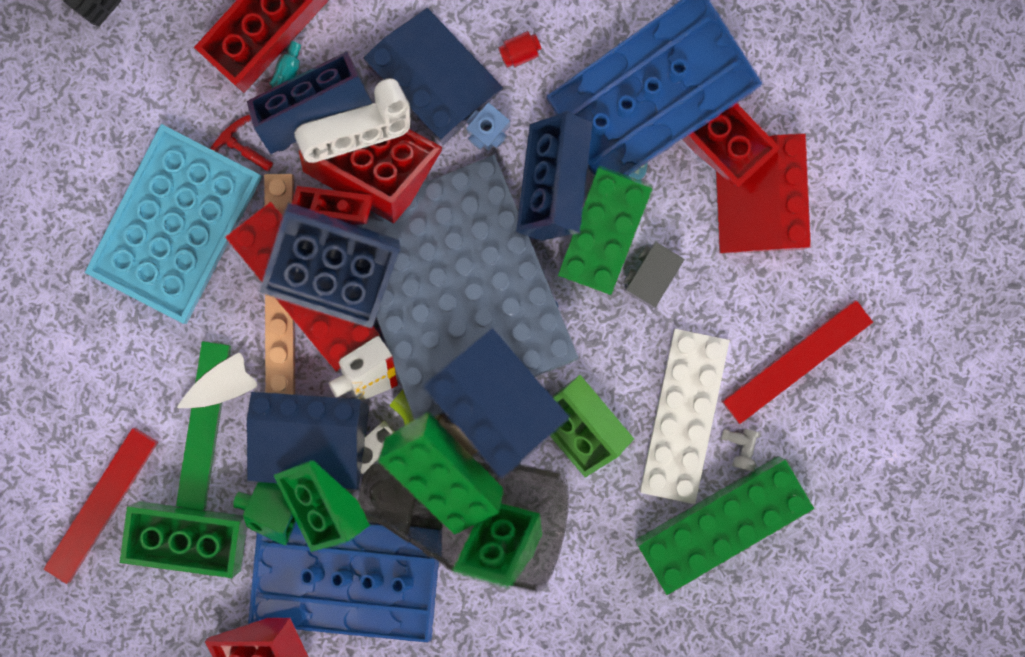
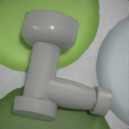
M744 428L742 434L723 429L721 440H729L743 445L741 456L734 458L732 466L755 471L756 463L752 460L756 439L760 438V432Z

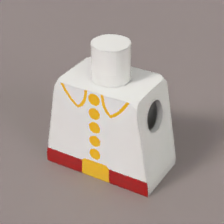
M379 336L342 358L339 362L342 376L329 382V386L336 397L350 391L355 399H361L362 401L398 386L393 356Z

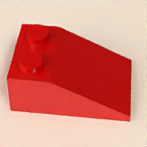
M738 103L682 139L696 155L736 188L740 187L781 149Z
M266 618L208 637L205 640L212 657H309L290 618Z

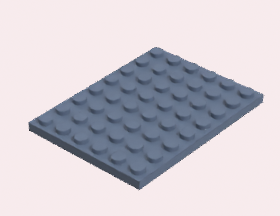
M495 154L423 183L410 206L394 224L370 211L366 224L357 225L400 240V252L376 317L389 352L393 356L396 371L415 420L428 412L434 418L445 414L422 386L492 328L535 377L579 360L529 236L516 232L518 210Z

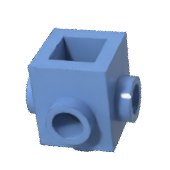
M489 102L481 112L476 110L466 122L469 125L466 128L470 135L468 140L479 150L484 147L490 151L493 146L497 149L506 139L507 135L505 132L510 127V120ZM485 127L491 128L489 131H483Z

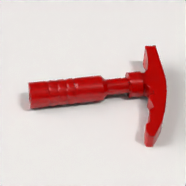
M250 115L238 119L227 127L210 148L218 152L227 143L229 148H235L240 151L242 156L267 172L274 165L272 161L260 155L252 148L241 145L236 138L232 137L233 132L236 133L239 127L251 121Z

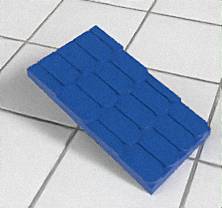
M680 0L547 95L546 99L556 115L567 111L592 122L588 168L594 177L599 165L629 176L680 140L751 95L762 86L763 82L710 0Z
M297 522L287 546L257 533L248 624L266 618H290L296 630L428 643L432 641L442 530L369 522L370 526L348 542L313 552L310 551Z

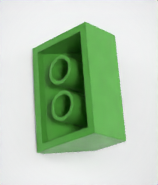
M578 375L552 396L570 418L555 430L550 437L584 477L589 476L618 458L634 440L632 435L581 375Z

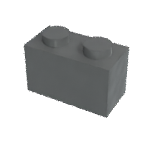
M654 242L651 247L648 245L644 247L638 257V260L642 261L636 271L631 269L623 282L627 285L624 290L626 293L651 308H656L685 260L661 244Z

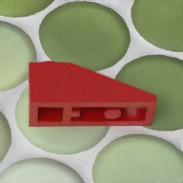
M297 186L291 204L354 225H363L367 222L374 198L372 195Z

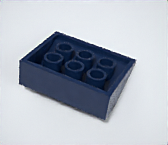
M428 8L384 37L363 57L368 67L382 81L394 79L398 82L409 104V110L443 146L467 124V120L476 110L480 111L488 102L504 89Z
M288 203L259 293L372 328L400 252V240Z
M493 328L422 386L501 479L570 418Z
M251 392L246 419L247 481L277 484L273 475L313 460L342 487L348 490H358L370 406L361 399Z

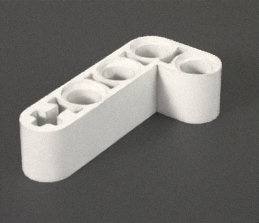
M394 79L380 82L374 91V104L300 126L295 131V138L304 159L308 162H318L404 135L410 128L409 104L398 82Z

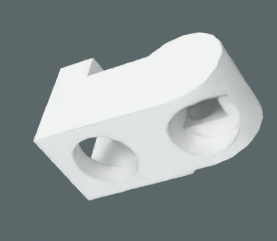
M383 421L365 437L361 467L362 474L378 460L385 437L395 432L386 421Z

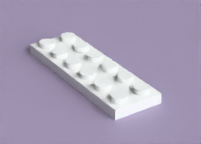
M679 329L673 330L640 493L691 504L696 503L730 340Z

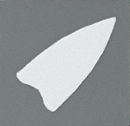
M241 353L235 354L207 372L191 387L177 408H196L222 403L256 388L257 382L245 371L244 358Z

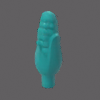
M291 41L287 53H283L279 57L274 75L269 82V85L272 86L271 89L296 77L300 67V60L297 57L302 46L301 44Z

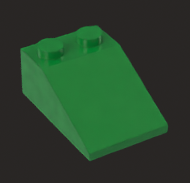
M313 460L273 475L311 552L348 542L370 526L358 500Z
M501 503L499 513L473 526L454 565L453 573L510 588L533 557L543 533L540 513Z

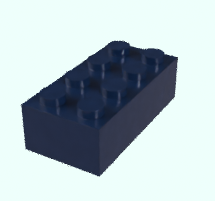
M347 51L247 101L253 128L270 155L277 151H284L291 144L297 142L295 131L306 123L373 104L362 78Z
M566 111L529 125L516 232L541 241L580 233L592 122Z

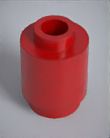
M529 31L504 41V45L498 47L506 68L511 66L516 68L538 58V51L542 49L536 34L530 35Z

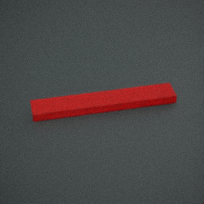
M857 300L852 301L721 402L738 424L743 423L874 322Z
M137 428L131 429L43 570L65 584L71 582L159 442Z

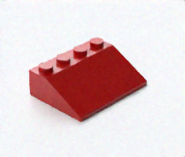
M409 129L400 137L318 162L306 161L301 150H299V155L304 173L335 191L372 195L374 199L370 211L394 224L412 203L440 155L442 146Z
M806 133L771 135L770 137L781 149L738 188L716 171L719 254L791 251L811 248Z

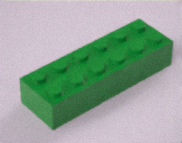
M777 456L755 469L754 472L751 471L637 538L635 542L666 595H669L815 508L786 459Z

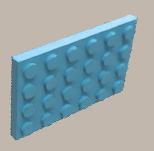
M161 124L85 273L183 324H187L229 243L225 236L237 228L263 176Z

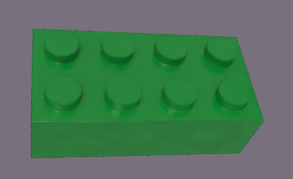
M599 165L582 209L580 233L572 235L558 276L612 295L652 193V184Z
M429 412L385 437L378 461L454 535L499 513L504 488Z
M138 501L127 506L119 563L232 579L241 572L247 527L243 515Z

